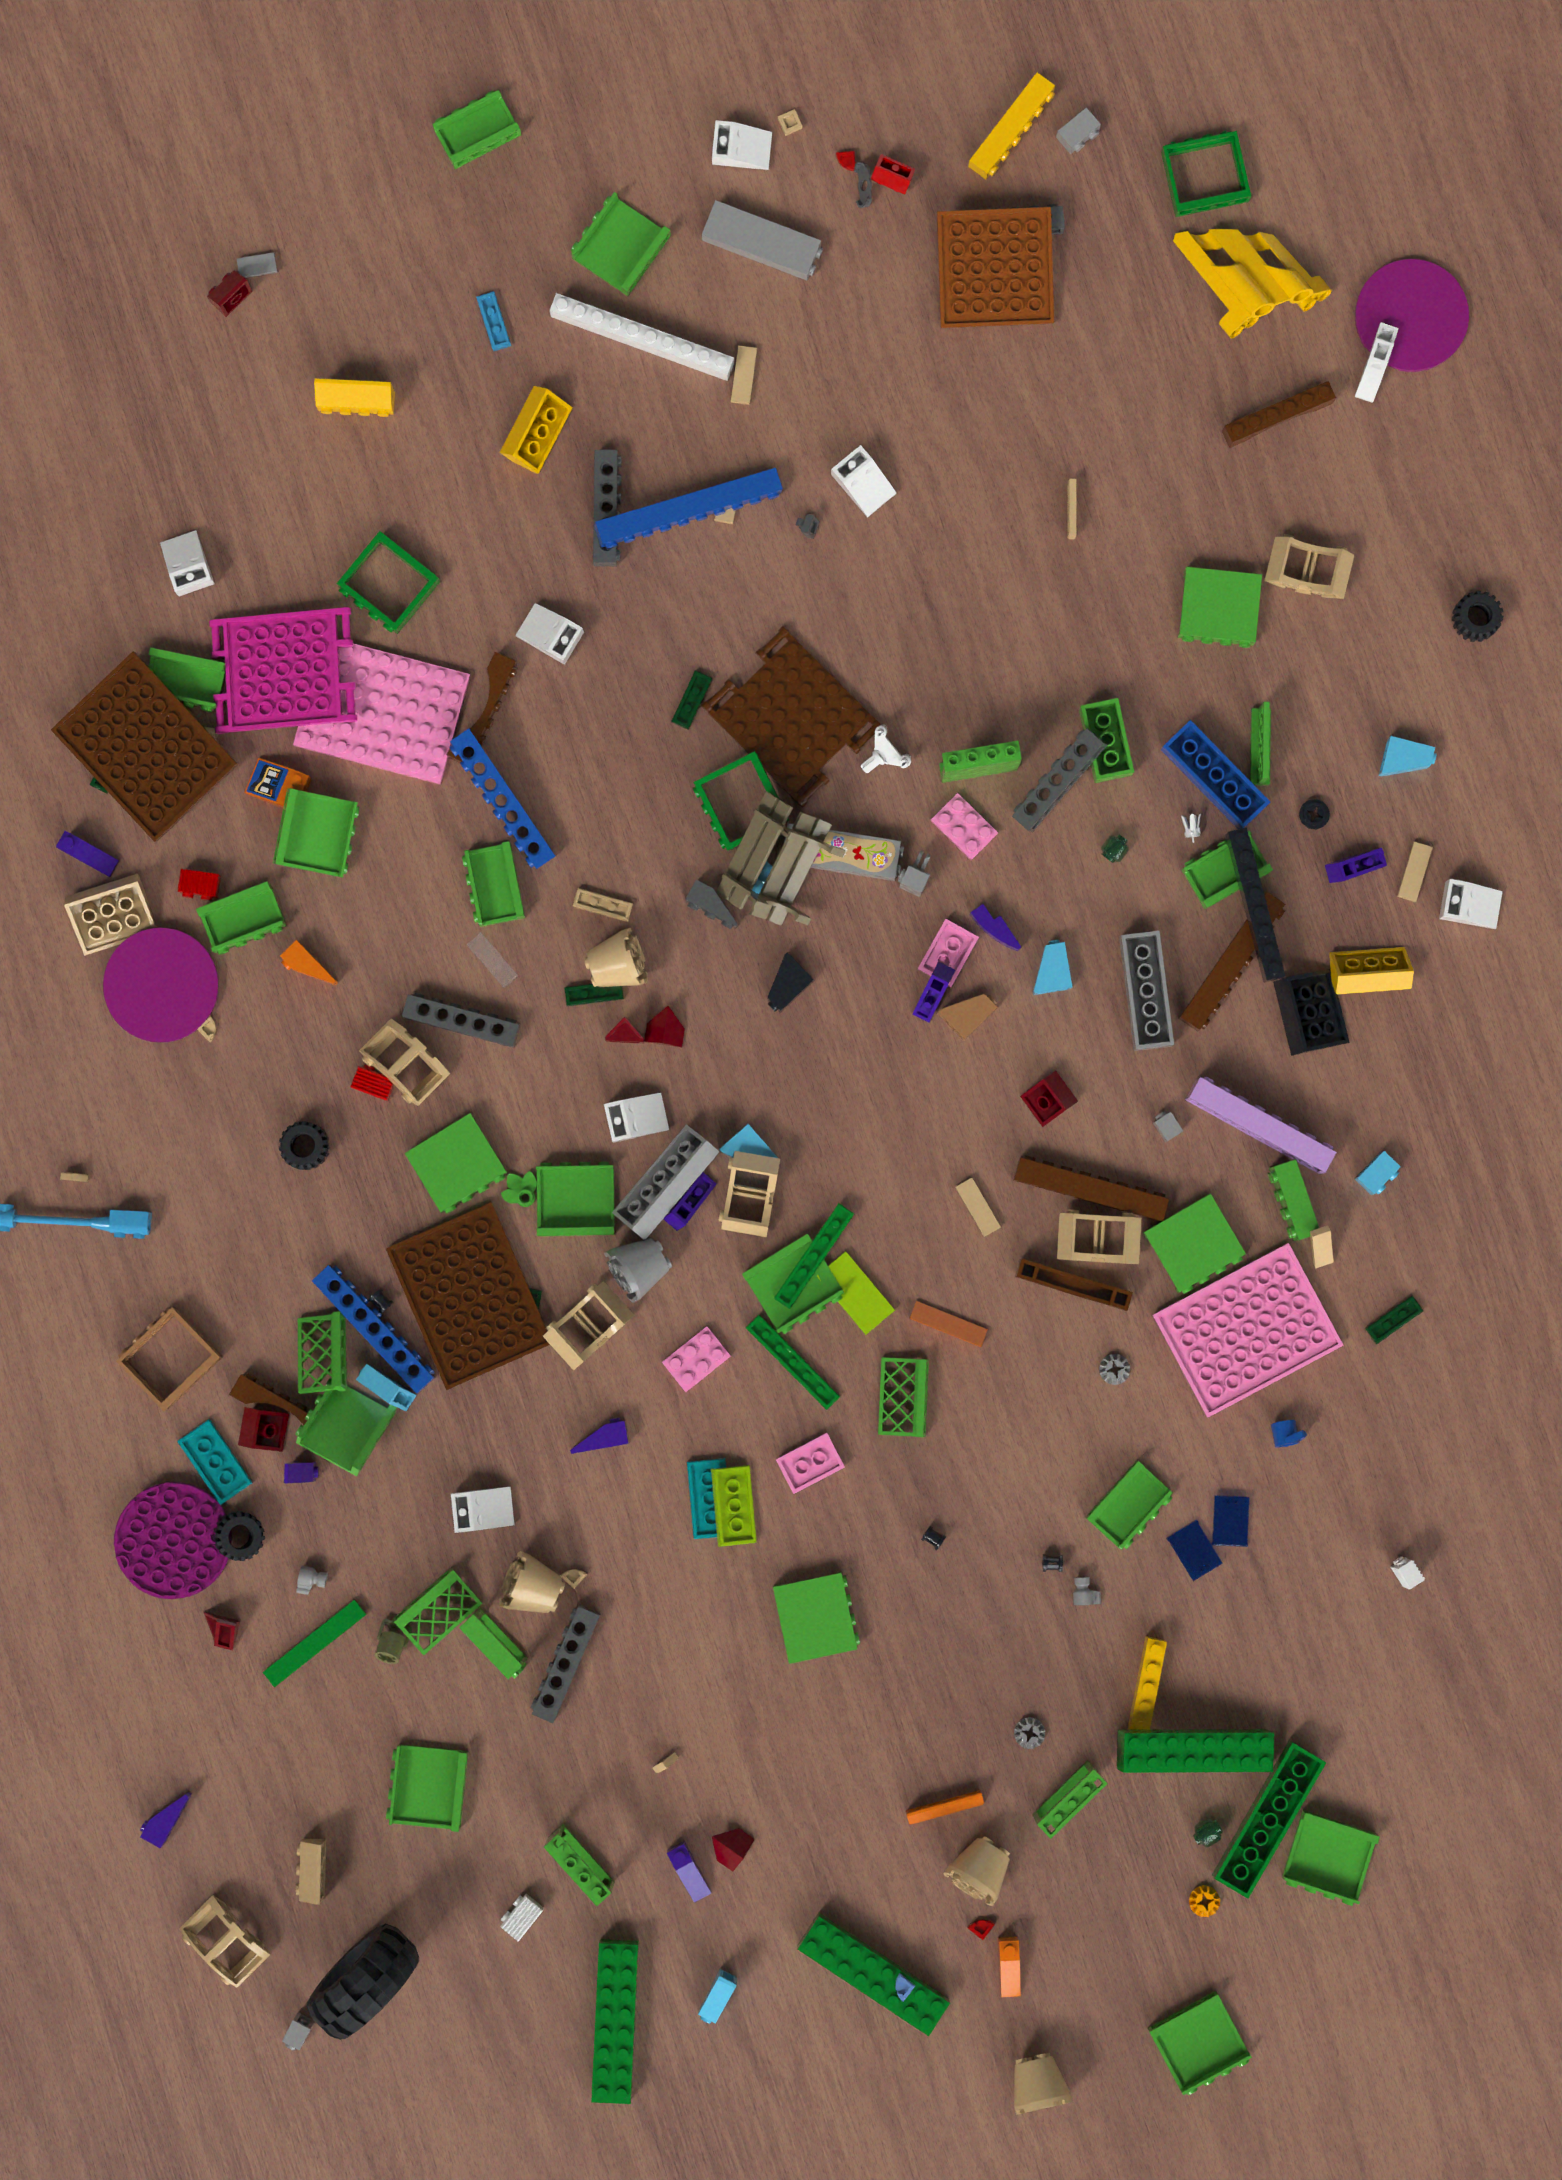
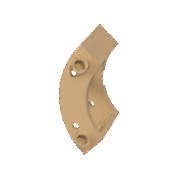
M1285 534L1283 537H1275L1265 581L1282 588L1295 589V592L1311 595V593L1326 598L1344 599L1354 554L1348 552V549L1345 547L1327 548L1296 540L1294 536ZM1290 546L1307 551L1301 580L1283 575ZM1318 554L1337 557L1331 585L1311 583Z
M390 1019L359 1050L363 1055L362 1060L369 1067L372 1065L384 1074L403 1093L401 1095L402 1098L409 1104L412 1102L419 1106L450 1074L442 1063L426 1050L427 1047L416 1037L413 1038L403 1026L393 1019ZM396 1038H399L410 1048L387 1069L376 1058ZM419 1055L432 1071L410 1092L399 1081L397 1076Z
M735 1151L734 1157L729 1158L728 1169H731L725 1209L720 1210L719 1221L722 1222V1230L767 1237L772 1210L771 1203H773L780 1164L779 1158ZM736 1170L768 1175L767 1189L734 1184ZM732 1194L765 1200L761 1223L728 1217Z
M1068 1210V1213H1060L1057 1259L1139 1264L1142 1218H1136L1132 1213H1122V1217L1079 1214V1210ZM1076 1219L1094 1220L1093 1254L1074 1252ZM1106 1221L1125 1222L1123 1255L1104 1254Z
M604 1281L598 1286L596 1284L592 1285L587 1290L589 1294L558 1322L554 1320L546 1327L548 1331L543 1335L547 1342L573 1370L588 1359L634 1316ZM594 1296L617 1320L604 1333L581 1309ZM572 1316L595 1340L581 1354L558 1329Z
M212 1895L179 1929L183 1934L182 1939L184 1942L194 1948L202 1959L221 1976V1980L226 1985L231 1984L237 1988L270 1956V1953L262 1941L247 1929L243 1931L235 1923L238 1919L232 1914L225 1902ZM218 1915L229 1930L207 1950L197 1937V1934ZM238 1938L251 1951L229 1970L216 1958Z

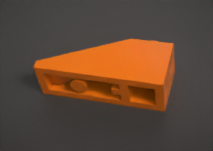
M297 940L280 955L283 959L281 963L288 970L292 968L298 973L333 985L338 984L329 972Z
M998 1937L1001 1997L1021 1996L1018 1937Z

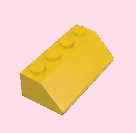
M317 378L314 380L316 407L323 414L340 412L342 415H351V413H358L361 416H369L371 413L377 414L380 417H388L389 414L394 415L395 391L391 382Z
M533 386L499 453L512 462L539 474L573 407L547 388Z
M1405 947L1330 952L1329 954L1331 980L1336 994L1412 988L1414 970Z

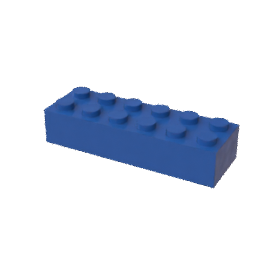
M1191 720L1161 748V751L1237 829L1245 828L1270 803L1258 788Z

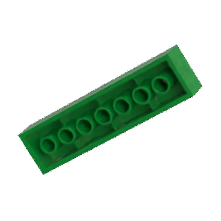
M1267 1729L1118 1730L1117 1769L1123 1773L1273 1772L1274 1733Z
M1291 1740L1288 1741L1273 1767V1772H1270L1212 1873L1215 1880L1249 1899L1326 1764L1323 1759Z
M819 1912L797 1945V1950L927 2036H930L950 2004L949 1998ZM899 1973L915 1984V1987L904 2002L899 1998L895 1987L896 1978Z
M600 1939L591 2103L631 2104L639 1941Z

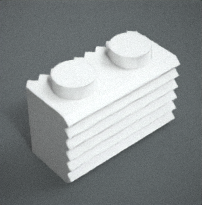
M1401 1556L1393 1561L1394 1565L1391 1566V1569L1403 1587L1412 1589L1425 1580V1577H1422L1423 1574L1420 1573L1421 1571L1418 1570L1413 1560Z
M525 1894L524 1897L520 1895L513 1903L515 1908L511 1913L507 1911L500 1919L503 1922L500 1927L517 1941L522 1938L544 1910L528 1894Z

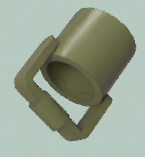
M384 1619L377 1636L379 1642L375 1651V1657L382 1662L396 1664L400 1660L403 1647L407 1648L409 1638L406 1637L405 1641V1638L398 1633L391 1631L382 1632L384 1625L401 1630L394 1621ZM406 1625L405 1629L408 1632H412V1627Z

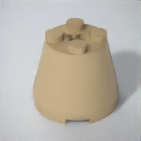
M631 928L621 930L588 951V958H585L584 961L586 968L591 970V981L594 987L635 986L647 983L648 973L643 970L645 969V957L637 936H632L630 933L632 932Z
M522 1551L518 1552L517 1557L519 1558L517 1561L511 1562L501 1589H503L504 1596L499 1600L500 1607L509 1610L542 1613L554 1612L558 1605V1594L563 1592L565 1582H562L560 1575L531 1555Z
M984 1836L980 1839L976 1838L946 1868L944 1876L953 1878L952 1883L975 1899L982 1900L983 1898L986 1900L985 1903L987 1905L994 1906L1010 1859L1008 1856L1010 1853L1004 1848L1000 1847L998 1849L993 1846L994 1842Z
M1050 2053L1034 2056L1035 2060H1032V2057L1015 2060L1014 2109L1016 2115L1073 2102L1072 2094Z

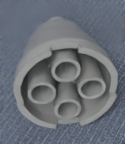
M653 1238L615 1247L604 1253L606 1257H609L610 1261L606 1263L618 1286L628 1292L626 1296L632 1303L641 1299L672 1267L667 1257L664 1258L661 1252L663 1251L662 1245Z

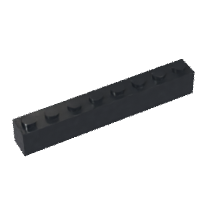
M1247 827L1229 831L1225 836L1263 982L1282 979L1285 977V972Z

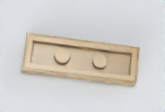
M738 346L731 403L750 405L757 348Z
M1069 479L1067 483V538L1075 539L1076 479Z
M1413 842L1397 897L1412 902L1417 901L1432 847Z
M578 888L573 907L628 922L633 903Z
M973 1178L955 1187L984 1237L1001 1228Z
M1329 1226L1310 1231L1312 1258L1315 1269L1333 1263L1331 1230Z

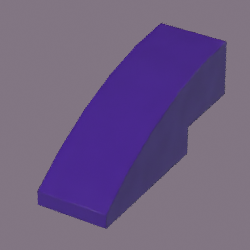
M984 904L970 912L969 915L976 924L995 941L1015 951H1019L1022 948L1002 917L999 916L993 919Z

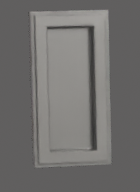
M274 252L237 259L239 274L244 278L278 273Z

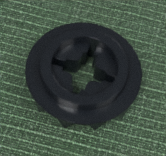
M1318 799L1306 801L1299 811L1301 823L1308 829L1317 830L1324 827L1330 817L1328 806ZM1317 807L1319 818L1316 817L1311 821V815L1308 812H1313Z

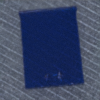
M1214 1495L1212 1546L1248 1547L1250 1497Z
M1198 1520L1166 1538L1192 1581L1223 1564L1200 1527Z

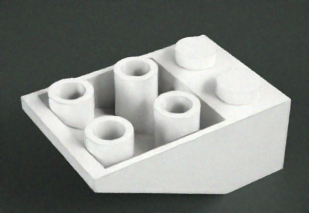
M716 120L712 165L769 170L772 132L736 122Z
M861 445L831 469V475L867 518L897 494L874 460Z
M196 530L160 542L174 591L178 596L215 584Z
M535 603L515 636L565 665L584 634V630L567 618Z
M1449 879L1445 882L1439 919L1496 929L1503 891L1470 882Z
M661 1093L604 1104L613 1143L669 1130Z
M511 1487L451 1494L455 1533L515 1525Z

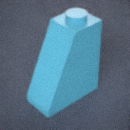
M1390 736L1387 739L1378 776H1388L1429 768L1436 760L1437 753H1434L1435 747Z
M1060 940L1049 941V945L1044 947L1033 988V995L1072 988L1065 942L1060 943Z
M749 1124L719 1149L723 1154L732 1158L735 1151L778 1158Z
M368 1364L360 1370L359 1376L356 1379L387 1403L404 1411H407L417 1396Z
M719 1969L698 2011L701 2020L709 2024L711 2022L716 2024L737 1986V1977Z

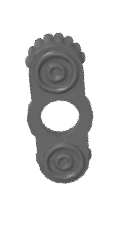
M857 162L854 172L858 173L860 200H857L856 203L860 208L869 207L872 201L870 167L867 163ZM864 180L867 181V189L865 191L862 187Z

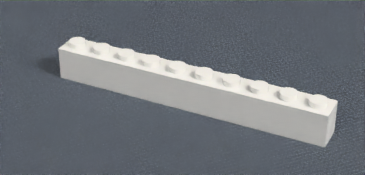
M556 293L550 308L552 318L728 381L734 366V357Z

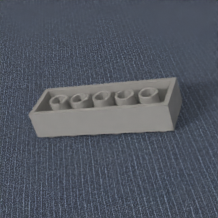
M1160 931L1121 935L1119 941L1133 1050L1172 1047L1174 1039Z
M686 1124L612 1213L643 1240H646L719 1151Z

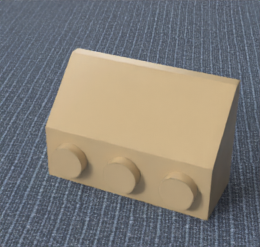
M302 1839L300 1844L297 1845V1856H300V1864H297L296 1875L300 1876L299 1883L296 1884V1895H299V1901L320 1905L325 1899L326 1839Z

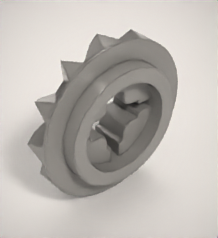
M1110 1354L1101 1361L1099 1372L1105 1382L1119 1385L1126 1381L1130 1375V1365L1123 1356ZM1112 1361H1114L1117 1367H1123V1369L1117 1371V1378L1114 1372H1107V1370L1112 1368Z
M1027 1717L1016 1724L1014 1737L1023 1748L1034 1749L1040 1746L1045 1739V1729L1039 1720ZM1033 1725V1733L1038 1736H1031L1027 1741V1735L1022 1730L1029 1731Z

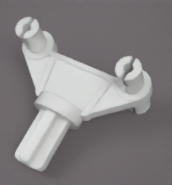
M884 724L879 725L875 729L873 755L861 764L862 770L866 773L872 771L879 764L901 766V768H906L911 764V756L909 754L901 756L886 737L887 726Z

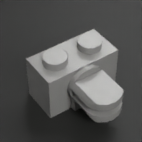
M922 850L919 852L914 865H909L907 870L903 869L898 878V882H900L899 888L918 897L921 896L930 877V874L924 872V869L931 854H927L921 868H917L924 854Z

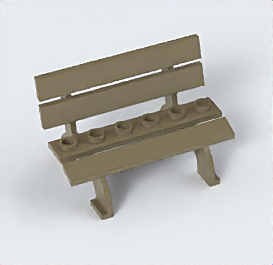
M766 791L758 808L753 812L755 814L726 873H723L721 876L723 879L716 893L739 909H743L749 897L753 902L749 914L762 919H766L773 905L767 920L780 926L788 912L795 916L794 920L796 922L809 925L812 918L791 905L820 847L830 854L842 858L846 850L823 842L832 824L817 818L808 835L816 819L815 816L800 812L792 829L784 826L793 807ZM780 833H782L787 839L758 894L752 891ZM804 841H806L805 844H804V846H803V848H802V850H801V852H800V854H799V856H798V858H797V860H796V862H795V864H794V866H793V868H792V870H791V872H790V874H789V876H788V878H787V880H786V882H785V884H784V886H783V888H782V890H781V892H780V894H779V896H778V898H777V900H776V897H777V895H778V893H779V891H780V889H781V887H782V885H783V883H784V881H785V879H786V877H787V875H788V873H789V871H790V869H791V867H792V865H793V863H794V861H795V859H796V857H797V855H798V853H799V851H800V849H801V847H802Z

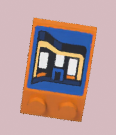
M258 758L244 793L283 808L287 788L307 792L312 779L309 775Z

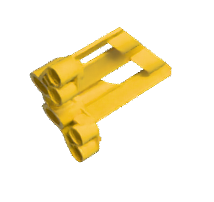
M1208 229L1209 232L1203 235H1193L1188 231L1175 233L1173 242L1228 308L1229 311L1219 321V325L1231 339L1238 336L1244 328L1253 326L1259 320V317L1270 313L1278 304L1286 301L1292 304L1296 303L1305 312L1311 309L1317 301L1320 302L1326 299L1332 292L1321 276L1311 277L1272 234L1258 232L1254 235H1242L1237 229ZM1223 247L1236 264L1227 266L1215 265L1203 250H1217ZM1271 249L1286 269L1267 265L1256 251Z

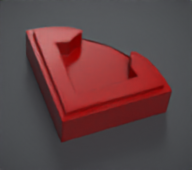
M855 151L836 152L838 163L844 169L854 171L856 164Z
M982 1919L972 1922L967 1928L984 1940L995 1924L989 1920Z

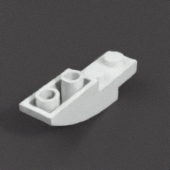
M1382 322L1379 324L1355 397L1373 403L1399 328Z

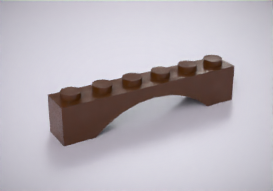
M1326 381L1224 425L1222 430L1228 447H1234L1282 422L1329 406L1334 403L1336 396L1329 381Z
M494 652L487 667L490 690L486 707L476 723L469 728L481 747L486 739V736H484L486 730H490L493 725L494 719L492 717L494 713L498 712L501 708L502 702L500 700L503 694L506 695L510 688L508 683L511 677L514 678L518 671L515 660L497 652ZM466 747L463 750V755L467 758L472 757L474 749ZM449 748L446 754L448 758L459 763L462 762L460 756H455Z
M1022 1258L1019 1261L1015 1275L1016 1278L1123 1311H1128L1133 1292L1082 1278Z
M249 1373L246 1375L241 1374L229 1393L230 1396L244 1404L268 1403L277 1405L296 1416L303 1425L307 1422L305 1418L308 1411L305 1405L299 1402L294 1404L289 1401L291 1397L282 1392L280 1394L275 1393L272 1386L267 1383L262 1385L256 1382L257 1378Z

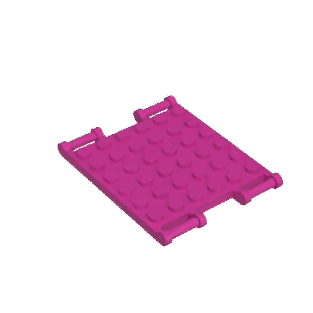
M343 607L210 620L209 627L212 629L213 648L211 659L225 658L227 690L225 694L213 695V701L217 705L215 733L225 734L228 732L356 722L357 715L355 714L354 703L355 683H340L338 648L353 646L349 617L351 615V608ZM338 615H342L343 640H338ZM223 626L224 634L223 651H220L219 627ZM341 690H346L347 715H342ZM227 701L228 725L224 726L223 702Z

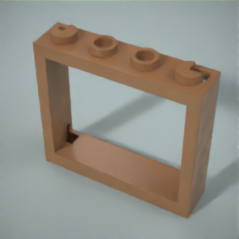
M168 1307L160 1314L161 1318L157 1322L153 1321L146 1328L148 1331L143 1336L141 1334L132 1341L133 1345L129 1349L125 1348L118 1355L120 1358L116 1361L163 1411H168L223 1358L176 1307L171 1309ZM175 1317L211 1356L164 1400L128 1361Z

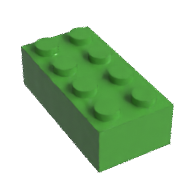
M1115 698L1081 705L1079 713L1083 730L1085 731L1086 728L1091 730L1107 744L1105 749L1091 764L1094 783L1132 776L1134 769L1119 699Z
M1296 1159L1269 1168L1270 1172L1267 1175L1270 1183H1274L1276 1189L1274 1196L1277 1202L1280 1201L1282 1207L1280 1209L1281 1217L1287 1221L1288 1227H1286L1288 1237L1292 1238L1293 1241L1310 1237V1231L1318 1229L1319 1225Z

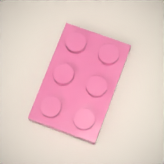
M958 793L931 819V822L970 860L998 834Z
M945 919L918 970L931 976L938 961L955 969L948 984L951 988L979 937Z
M706 1326L662 1363L683 1390L687 1392L731 1357V1355L708 1326Z
M827 1433L776 1459L793 1494L845 1468Z

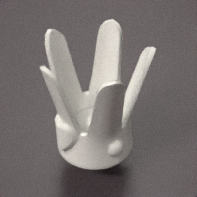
M1194 814L1190 815V827L1186 817L1181 816L1185 827V838H1192L1193 843L1194 837H1199L1201 834L1199 827L1201 814H1199L1198 823L1197 816Z

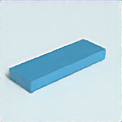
M494 291L477 296L476 298L493 352L510 347L511 343Z

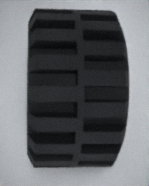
M1481 591L1470 592L1456 604L1452 612L1454 614L1452 616V621H1454L1453 628L1458 629L1456 633L1458 635L1462 634L1463 639L1467 640L1469 638L1470 642H1475L1476 640L1481 642L1484 639L1490 638L1500 628L1504 617L1501 614L1504 611L1503 608L1499 607L1500 601L1496 602L1494 600L1496 598L1494 595L1490 597L1488 596L1489 592L1486 591L1484 593H1481ZM1469 608H1481L1487 615L1486 625H1474L1468 618Z
M302 1121L289 1125L287 1130L282 1132V1138L279 1139L281 1157L288 1165L299 1170H311L312 1168L319 1167L318 1165L322 1164L325 1157L329 1154L327 1153L328 1149H330V1145H328L329 1139L325 1131L311 1122ZM303 1134L311 1136L315 1142L314 1151L307 1157H300L294 1151L295 1140Z
M242 1511L230 1512L228 1515L222 1516L223 1519L221 1521L218 1520L216 1523L217 1527L213 1531L215 1532L213 1540L216 1543L214 1545L219 1552L234 1561H245V1559L253 1558L254 1554L257 1555L259 1553L258 1550L264 1545L262 1541L265 1540L263 1535L265 1531L261 1526V1522L255 1516ZM236 1525H244L249 1530V1540L242 1547H233L229 1542V1532Z

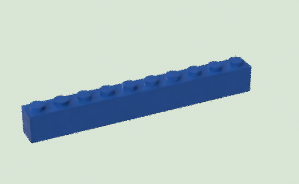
M773 468L596 521L594 528L601 548L606 546L608 549L617 546L618 542L624 541L629 543L638 536L645 538L653 535V532L658 530L665 532L672 529L671 527L679 525V527L688 525L691 520H705L711 514L715 516L722 515L726 512L725 510L730 508L734 511L743 508V505L748 503L751 505L758 504L764 498L769 500L779 497L783 488L777 470Z

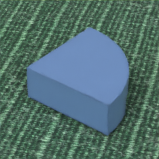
M899 1973L896 1978L895 1987L899 1998L903 2002L913 1990L915 1984Z

